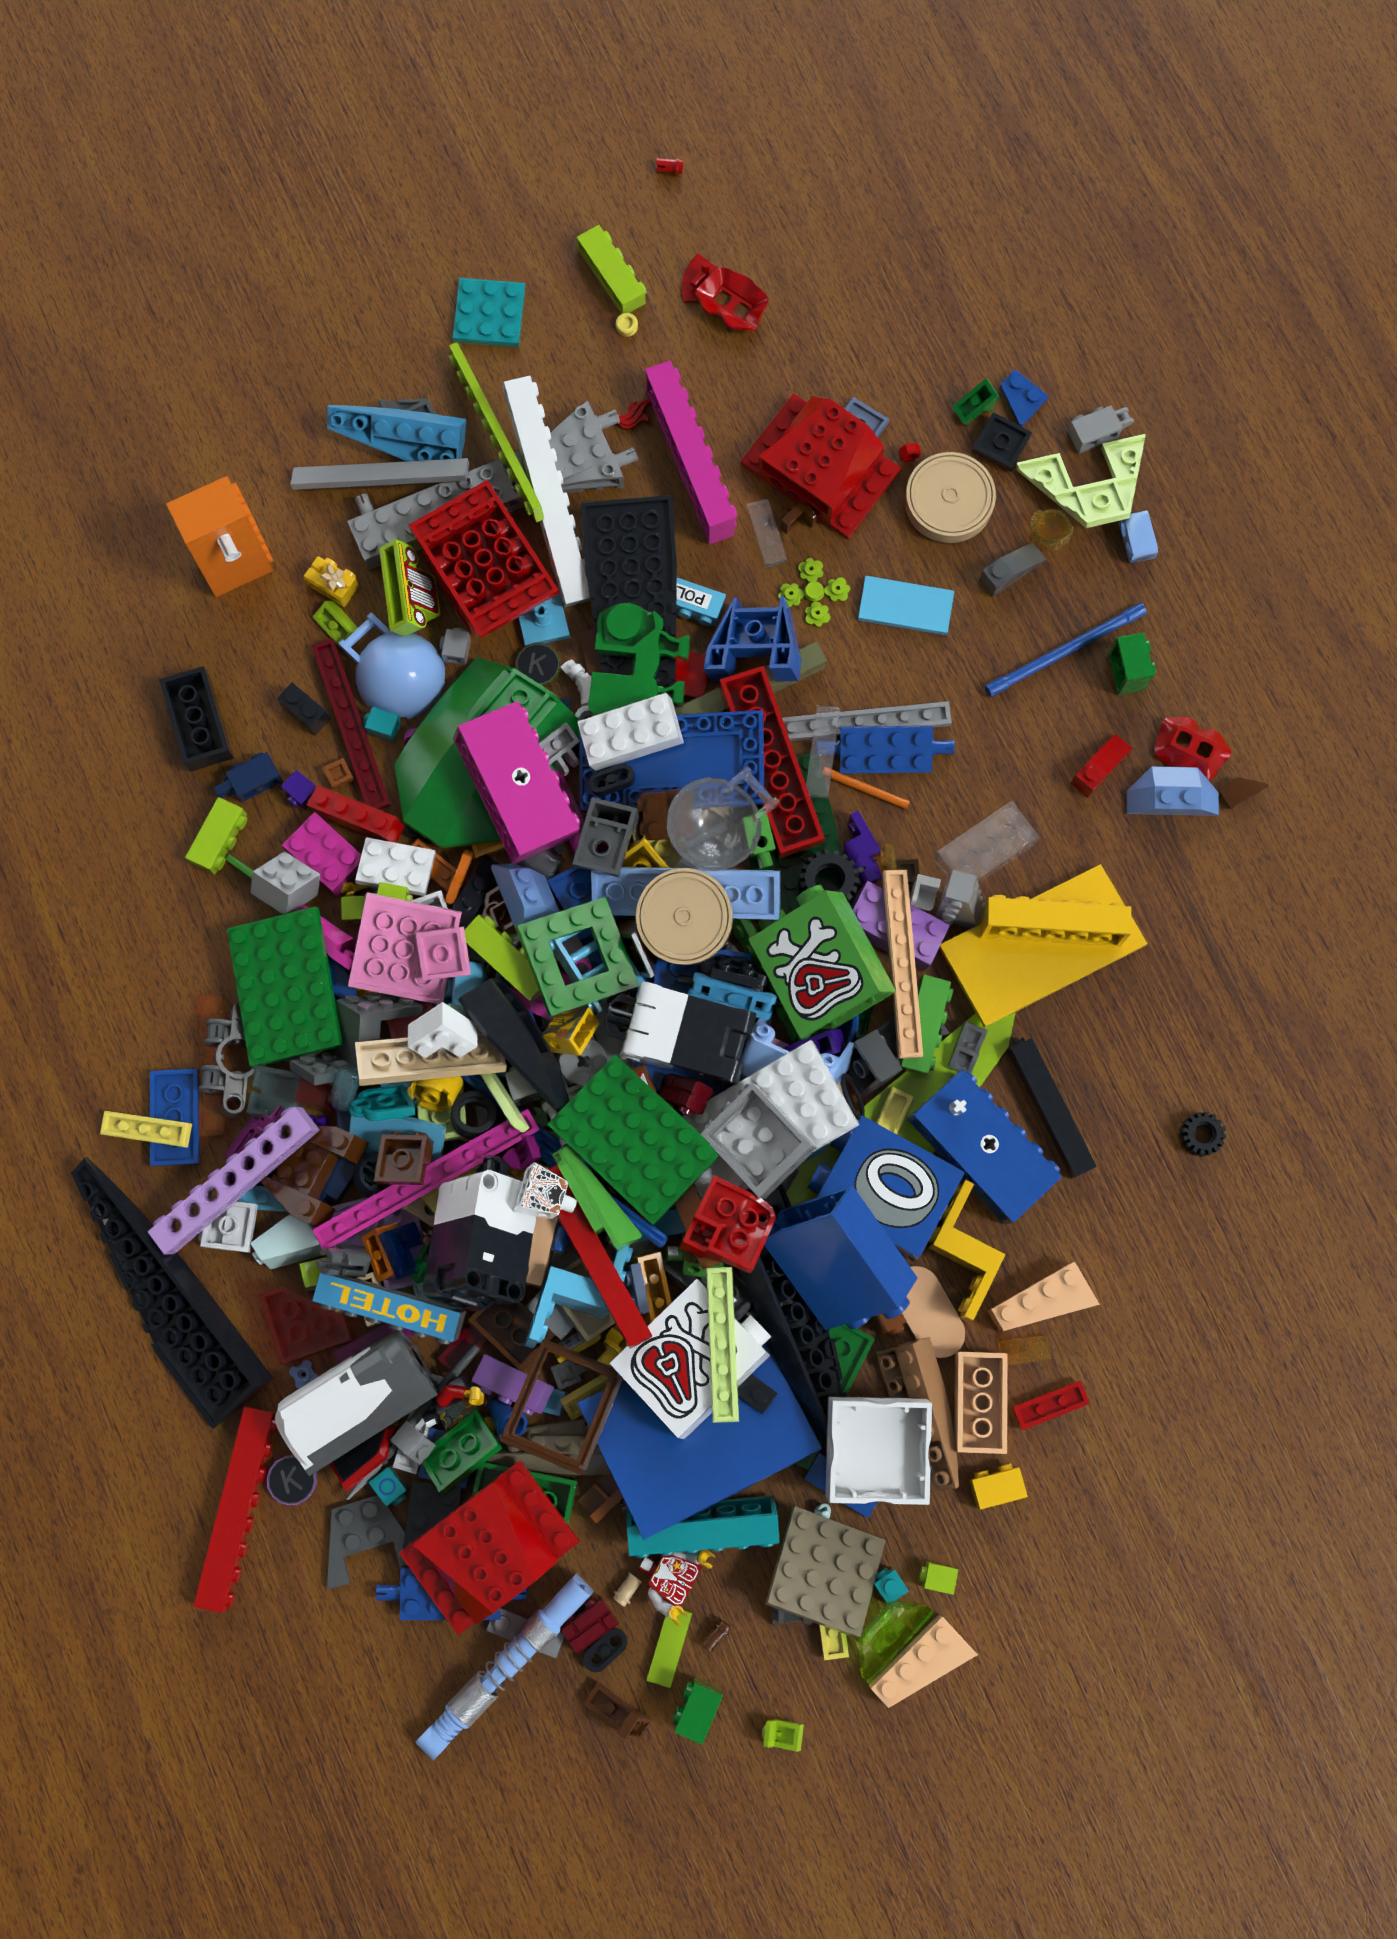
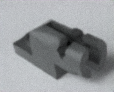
M338 1243L336 1248L323 1249L320 1252L321 1255L328 1256L329 1260H317L318 1269L324 1275L366 1277L367 1273L374 1272L371 1265V1257L366 1252L364 1246Z

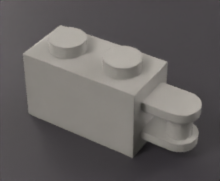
M1112 405L1106 408L1099 407L1093 410L1091 414L1086 416L1079 415L1072 419L1067 432L1078 454L1100 446L1102 443L1119 438L1122 429L1134 423V419L1130 418L1128 414V407L1114 411Z

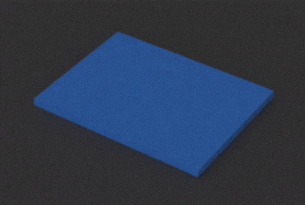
M766 1342L762 1347L770 1356L752 1373V1375L778 1393L764 1414L760 1413L738 1396L739 1422L713 1423L711 1413L685 1439L678 1438L625 1380L622 1381L598 1439L597 1446L643 1541L822 1449ZM605 1390L577 1403L588 1427L591 1425Z

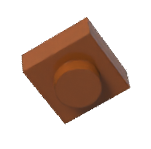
M344 758L322 767L333 790L354 780Z

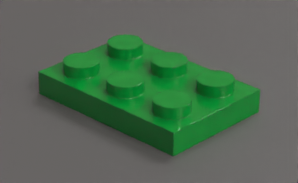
M475 1409L434 1442L436 1446L422 1464L439 1493L444 1496L500 1451L502 1446L481 1413Z

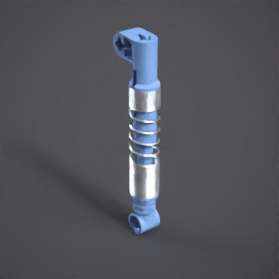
M577 1573L560 1589L544 1609H538L537 1612L529 1617L528 1621L521 1626V1633H514L513 1640L504 1644V1650L495 1653L494 1662H486L487 1672L478 1671L457 1692L454 1698L448 1702L444 1714L417 1739L415 1743L432 1761L459 1734V1731L472 1726L473 1722L493 1704L496 1698H498L496 1688L498 1687L500 1690L505 1691L501 1683L506 1678L514 1681L513 1676L518 1671L523 1672L522 1667L528 1661L532 1662L531 1657L536 1652L541 1653L558 1636L561 1625L592 1595L594 1590ZM488 1664H494V1666L489 1670Z

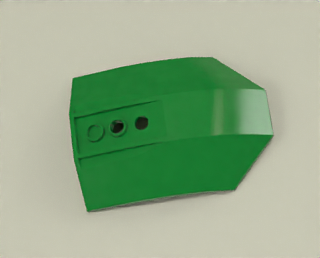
M476 657L426 716L394 764L403 823L440 848L501 841L452 739L458 725L519 701L520 706H524L528 712V722L531 728L534 727L536 729L539 743L566 722L579 739V726L577 722L579 719L554 693L517 669ZM550 764L549 766L551 770L556 771L554 764Z

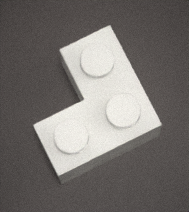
M440 1003L408 1025V1048L424 1058L442 1047L459 1058L466 1055L477 1047V1025L447 1004Z

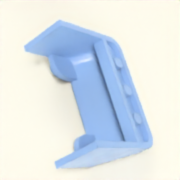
M759 1018L753 1027L752 1034L747 1040L739 1060L744 1063L740 1075L741 1080L789 1053V1051L772 1044L775 1038V1031L770 1026L771 1018L770 1020ZM852 1042L848 1043L840 1057L829 1053L820 1054L837 1085L840 1083L842 1075L850 1067L854 1046Z

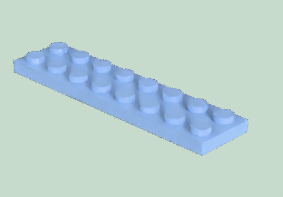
M622 867L619 878L591 871L592 901L606 897L612 915L636 916L637 904L645 887L658 875L677 868ZM696 869L713 877L724 888L732 905L733 918L780 919V871Z

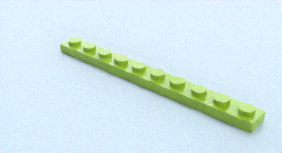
M457 342L449 345L452 354L448 356L453 369L458 368L459 371L456 373L461 384H466L467 387H464L469 400H474L473 407L477 416L482 415L483 419H481L483 428L485 432L490 431V441L494 449H499L498 456L502 465L507 464L508 468L506 471L511 482H516L515 489L519 498H524L526 501L523 504L527 514H532L536 522L544 520L542 506Z

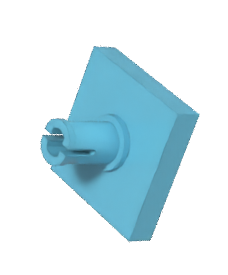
M560 593L519 617L526 647L532 644H546L570 638Z

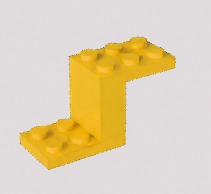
M966 1179L958 1184L950 1204L947 1205L940 1218L939 1226H936L928 1241L930 1242L928 1248L979 1274L973 1277L968 1287L971 1293L966 1299L963 1298L957 1310L961 1312L959 1315L961 1320L970 1322L974 1320L1006 1254L953 1228L974 1185Z

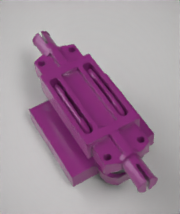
M277 1105L271 1116L262 1114L259 1119L251 1116L225 1153L227 1159L245 1149L244 1145L249 1140L257 1139L263 1134V1128L272 1122H277L281 1118V1113L286 1109L281 1105ZM268 1142L266 1145V1152L269 1154L272 1151L271 1142ZM252 1157L248 1160L249 1169H252L254 1166ZM232 1173L229 1178L231 1185H233L236 1180L234 1173Z

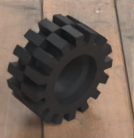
M1209 1112L1196 1113L1187 1118L1183 1125L1180 1126L1181 1133L1179 1138H1182L1180 1143L1182 1146L1185 1145V1150L1187 1152L1191 1151L1194 1156L1200 1155V1157L1210 1155L1217 1152L1223 1146V1139L1226 1138V1134L1223 1133L1226 1130L1225 1126H1221L1220 1123L1222 1121L1220 1119L1217 1120L1214 1114L1209 1115ZM1203 1125L1210 1130L1211 1138L1207 1143H1200L1195 1139L1194 1130L1197 1126Z

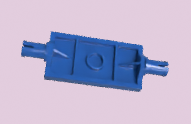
M932 725L840 726V738L837 742H816L817 756L837 755L840 762V773L932 772V757L934 754L954 755L955 749H953L955 748L954 740L934 741Z
M409 1567L401 1568L399 1585L377 1584L376 1593H378L376 1601L398 1600L400 1603V1620H447ZM527 1588L512 1600H526ZM501 1608L484 1620H500Z

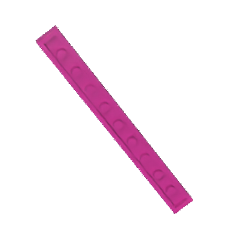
M528 1109L521 1112V1115L530 1127L524 1133L514 1128L507 1120L427 1165L423 1185L393 1184L316 1227L312 1231L322 1249L335 1246L436 1189L442 1183L448 1182L482 1163L485 1156H494L521 1141L525 1136H530L540 1129Z

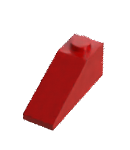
M1115 733L1075 775L1071 784L1088 798L1133 748Z

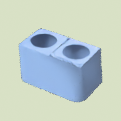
M1148 511L1132 513L1129 519L1121 520L1119 527L1129 563L1155 559L1158 553V546Z

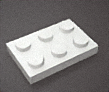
M366 837L355 879L356 884L378 888L379 882L408 887L410 894L426 896L436 852L431 849Z

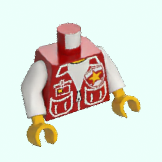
M708 1550L696 1553L674 1552L672 1555H663L659 1563L645 1557L639 1570L651 1576L647 1589L648 1596L655 1609L671 1618L676 1625L681 1624L677 1619L678 1615L683 1614L687 1616L682 1605L702 1568L698 1564H702L708 1569L712 1568V1565L707 1563L706 1560L708 1557L715 1558V1555Z

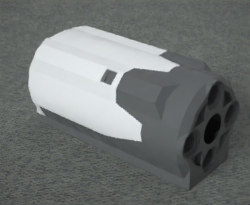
M395 1330L386 1337L377 1339L285 1397L278 1404L275 1423L288 1448L301 1463L308 1476L435 1397L437 1395L438 1382L433 1377L415 1344L404 1332Z

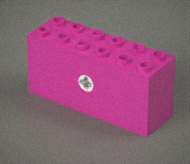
M519 701L458 725L452 738L513 865L571 840L580 829L578 816L576 813L571 812L568 806L570 804L569 798L565 791H561L558 785L560 783L559 777L555 770H551L548 764L549 756L545 749H541L538 743V733L534 727L531 728L528 722V712L524 706H520Z

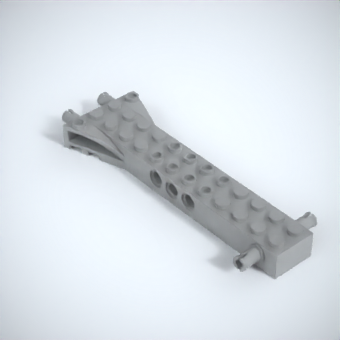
M587 400L583 405L578 406L571 415L550 433L551 440L548 441L550 448H554L556 452L557 462H555L557 471L560 470L562 473L563 484H561L563 493L583 492V489L592 488L603 490V487L617 486V489L624 488V477L620 467L638 461V457L633 447L615 455L605 439L602 429L620 423L615 409L597 417L594 415ZM520 451L515 452V455L526 475ZM500 459L469 471L467 481L442 482L375 510L367 494H361L364 503H362L360 496H357L354 501L359 508L361 516L347 522L367 569L371 570L381 566L379 547L395 539L410 545L415 551L422 549L409 529V524L486 480L489 481L508 512L524 507L523 502L526 501L524 498H519L515 489L516 482L510 481L506 471L508 468L507 464L502 465Z

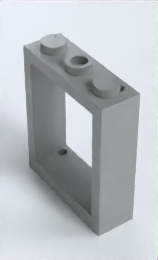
M751 1083L750 1085L746 1084L739 1090V1096L733 1102L729 1101L721 1108L720 1111L722 1113L716 1119L712 1118L703 1127L705 1130L701 1135L759 1198L766 1199L817 1147L757 1084ZM756 1097L800 1142L761 1183L756 1180L717 1137Z

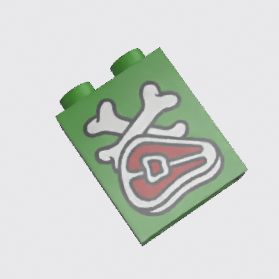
M821 885L811 887L798 895L796 900L800 907L786 915L784 910L780 909L779 920H759L758 924L762 931L748 939L800 1039H807L828 1030H834L896 992L844 893L824 891Z

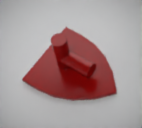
M699 253L691 260L682 278L681 291L684 303L699 302L695 293L696 289L718 268Z

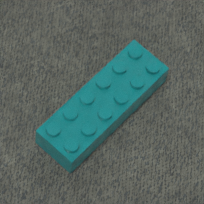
M774 1495L724 1499L644 1541L627 1508L629 1556L644 1558L649 1556V1554L668 1556L674 1552L683 1551L686 1553H696L699 1550L707 1549L721 1551L724 1548L731 1547L746 1549L754 1545L770 1547L778 1544V1515Z

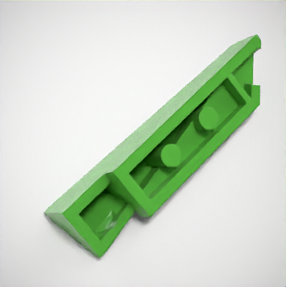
M569 1145L552 1154L597 1235L606 1231L618 1251L641 1239L642 1234Z

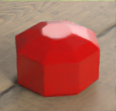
M907 443L901 446L898 451L900 460L910 462L918 459L921 455L919 444Z

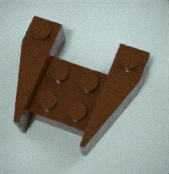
M287 1126L284 1132L291 1134L290 1127ZM317 1126L320 1131L276 1168L272 1178L266 1176L261 1180V1183L292 1216L315 1227L331 1220L336 1210L318 1199L339 1157L358 1164L369 1144L358 1136L338 1127Z

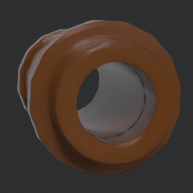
M721 1618L718 1621H714L715 1625L700 1640L711 1652L714 1651V1648L726 1635H730L729 1631L732 1629Z

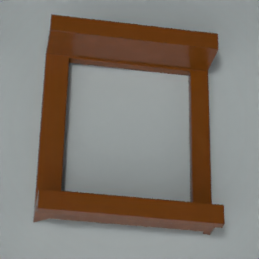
M546 1339L542 1340L500 1441L579 1475H583L621 1386L623 1377L608 1365ZM548 1352L610 1377L576 1460L514 1434Z

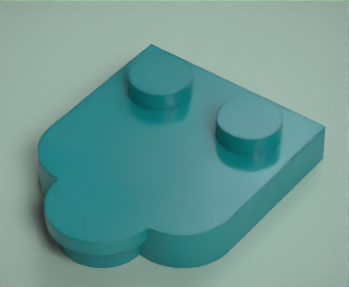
M400 1084L360 1092L358 1099L351 1102L349 1113L354 1117H365L369 1121H382L394 1118L404 1119L407 1116L415 1115V1106L404 1085Z

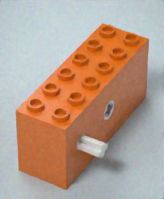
M228 476L166 503L185 544L215 597L273 571L270 563L274 562L257 524L236 482L231 484Z

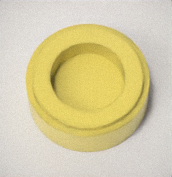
M631 313L619 315L616 319L617 332L625 337L634 335L638 329L637 318Z

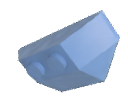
M1152 766L1126 791V814L1218 816L1219 792L1198 767Z
M496 864L491 866L515 929L517 925L560 912L544 875L516 864Z

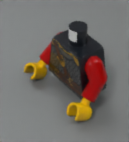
M464 1375L437 1391V1395L430 1399L434 1409L421 1416L427 1428L441 1422L444 1429L449 1431L475 1409L481 1413L478 1405L483 1404L484 1394L478 1387L470 1388ZM491 1417L484 1418L493 1434H495L496 1429Z

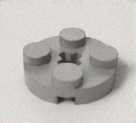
M590 1039L581 1054L582 1057L589 1056L588 1067H579L577 1065L579 1062L578 1056L560 1055V1069L567 1080L581 1086L586 1085L606 1064V1052L599 1042Z

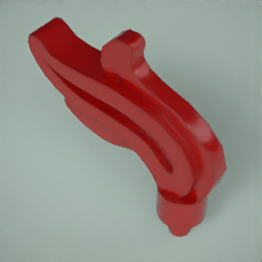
M645 399L638 404L637 401L632 402L628 407L627 414L622 416L618 414L620 419L618 425L622 429L630 430L640 422L644 421L647 423L649 418L643 412L651 405V401Z

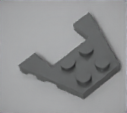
M378 1495L332 1509L327 1578L328 1590L351 1583L345 1561V1556L393 1542L400 1567L407 1565L399 1554L403 1549L405 1531L390 1507H386Z

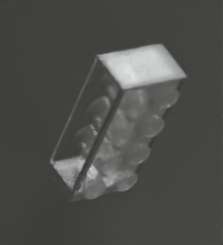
M1010 801L938 850L934 859L948 878L952 870H957L976 876L979 883L1034 846L1040 837L1015 803Z

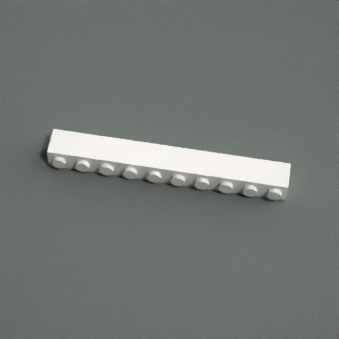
M531 376L505 381L502 386L527 479L542 506L545 519L539 522L563 607L588 602L591 599L585 573V558L581 559L579 550H582L579 537H575L573 528H576L573 515H569L567 506L570 505L568 495L562 491V473L560 470L557 471L555 462H557L556 452L554 448H550L548 441L551 440L550 430L543 423L542 418H545L542 404L538 405L536 398L539 395L537 384L532 382Z

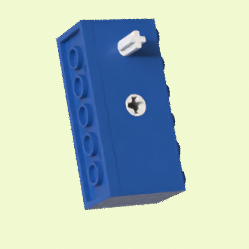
M962 1069L944 1083L907 1120L947 1163L965 1172L962 1177L963 1181L966 1179L974 1184L972 1190L1004 1225L1014 1223L1062 1177L1058 1173L1060 1169L1052 1160L1047 1161L1042 1155L1043 1150L1035 1142L1031 1143L1025 1137L1027 1134L1024 1129L1018 1124L1014 1125L1008 1119L1010 1118L1009 1113L1001 1106L998 1108L992 1102L993 1096L986 1089L981 1090L976 1084L977 1079L969 1071L965 1072Z

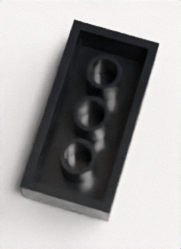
M202 666L159 679L182 760L187 769L192 772L234 759L213 684L205 667Z

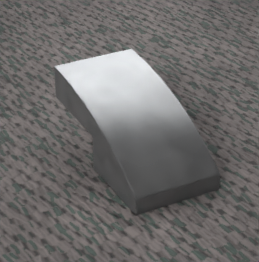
M965 1021L948 1067L958 1071L963 1069L965 1072L969 1071L972 1073L988 1030Z

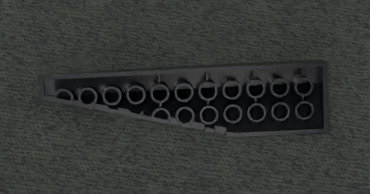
M86 1157L71 1172V1175L83 1200L88 1201L91 1207L90 1215L93 1221H97L99 1224L103 1243L108 1244L112 1252L109 1255L126 1291L130 1290L133 1297L132 1304L135 1311L139 1310L145 1322L142 1325L146 1334L150 1333L154 1341L152 1347L155 1353L211 1428L214 1429L259 1393L273 1379V1376L177 1252L164 1255L148 1233L154 1225L118 1186Z
M782 1183L766 1199H763L773 1208L775 1216L782 1209L791 1207ZM759 1216V1221L765 1222L764 1217ZM764 1245L752 1273L739 1270L762 1326L771 1336L769 1342L808 1421L827 1452L828 1397H847L846 1392H842L840 1384L843 1376L835 1341L830 1338V1329H824Z

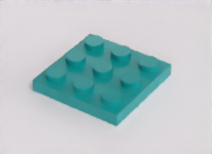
M460 278L453 341L457 343L519 347L525 283Z

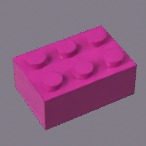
M315 812L282 844L288 854L320 874L319 882L336 898L341 894L344 884L347 882L352 883L356 878L361 854Z

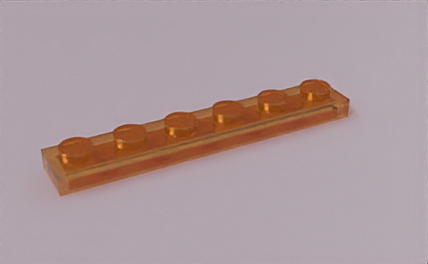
M223 994L199 995V1086L202 1084L203 1075L201 1066L213 1065V1054L217 1047L204 1045L208 1029L206 1020H224ZM224 1053V1060L222 1061L224 1067H225V1053ZM199 1091V1136L201 1137L225 1135V1116L220 1112V1094Z

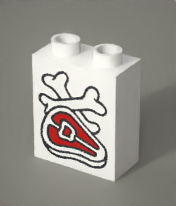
M698 1279L648 1325L652 1338L631 1349L627 1346L610 1362L613 1368L680 1439H685L712 1413L707 1288ZM751 1315L742 1324L734 1317L738 1387L770 1356L762 1345L771 1336Z

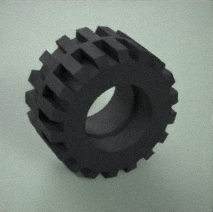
M824 850L822 854L819 851L814 854L813 858L810 856L806 864L803 865L799 878V890L802 893L811 887L817 886L815 882L816 875L823 871H832L841 878L843 883L842 887L835 892H843L848 903H851L859 884L858 869L854 868L855 863L853 860L850 862L847 860L848 856L846 854L841 856L837 850H834V853Z

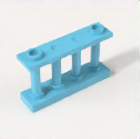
M579 932L549 942L552 951L572 983L606 972L605 966L602 963L581 975L574 963L598 948L594 940L569 955L562 942ZM630 959L631 965L633 967L634 973L640 986L641 983L645 981L643 980L634 963ZM639 987L632 989L631 992L637 991ZM609 998L585 1006H589L593 1013L597 1015L603 1010L600 1003Z

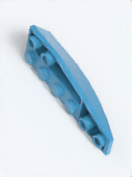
M345 405L327 406V429L405 461L461 459L465 443L466 419L401 409Z

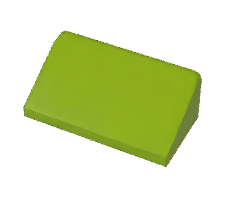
M324 601L312 616L329 637L334 639L337 645L341 640L345 641L358 628L334 601Z

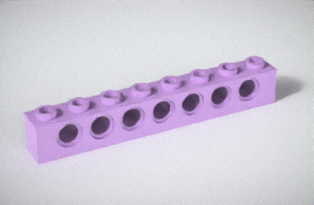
M289 1107L284 1110L277 1122H272L263 1128V1134L257 1139L249 1140L244 1145L245 1149L239 1154L236 1153L230 1156L222 1169H217L210 1173L207 1177L209 1180L203 1185L200 1184L194 1187L189 1192L190 1196L175 1203L168 1215H163L153 1222L154 1227L148 1233L164 1255L175 1254L320 1131L303 1108ZM287 1126L291 1129V1134L288 1138L284 1136V1130ZM268 1142H271L272 1151L268 1154L266 1152V1145ZM252 1157L254 1166L252 1169H249L248 1160ZM232 1173H234L236 1177L235 1183L233 1185H231L229 1181L230 1175ZM214 1188L217 1191V1198L215 1200L211 1197ZM196 1204L199 1207L197 1216L193 1213V1208ZM177 1220H179L181 1224L179 1231L175 1229V1223Z

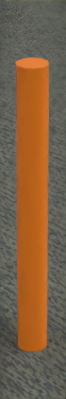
M825 767L823 770V776L903 809L907 810L910 801L830 768Z

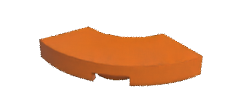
M465 849L445 899L446 903L454 904L457 899L460 887L463 884L474 855L471 850Z

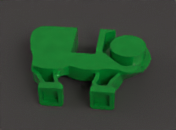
M632 603L616 604L602 611L597 620L596 653L633 658L631 676L592 672L588 710L596 716L664 693L669 695L674 705L683 707L684 681H678L671 687L664 688L663 686H657L655 676L659 668L661 656L672 659L679 658L682 661L688 662L690 636H682L678 639L662 631L663 619L655 611L648 612Z

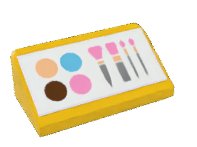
M576 1332L559 1342L558 1345L580 1353L600 1341L602 1337L599 1334L588 1343H585L579 1333ZM555 1355L559 1363L565 1362L567 1360L565 1358Z

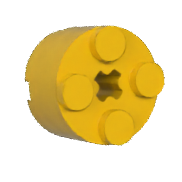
M461 1076L411 1081L407 1093L412 1100L414 1097L420 1101L418 1105L422 1108L436 1113H444L445 1109H448V1111L452 1109L453 1103L463 1086V1080Z

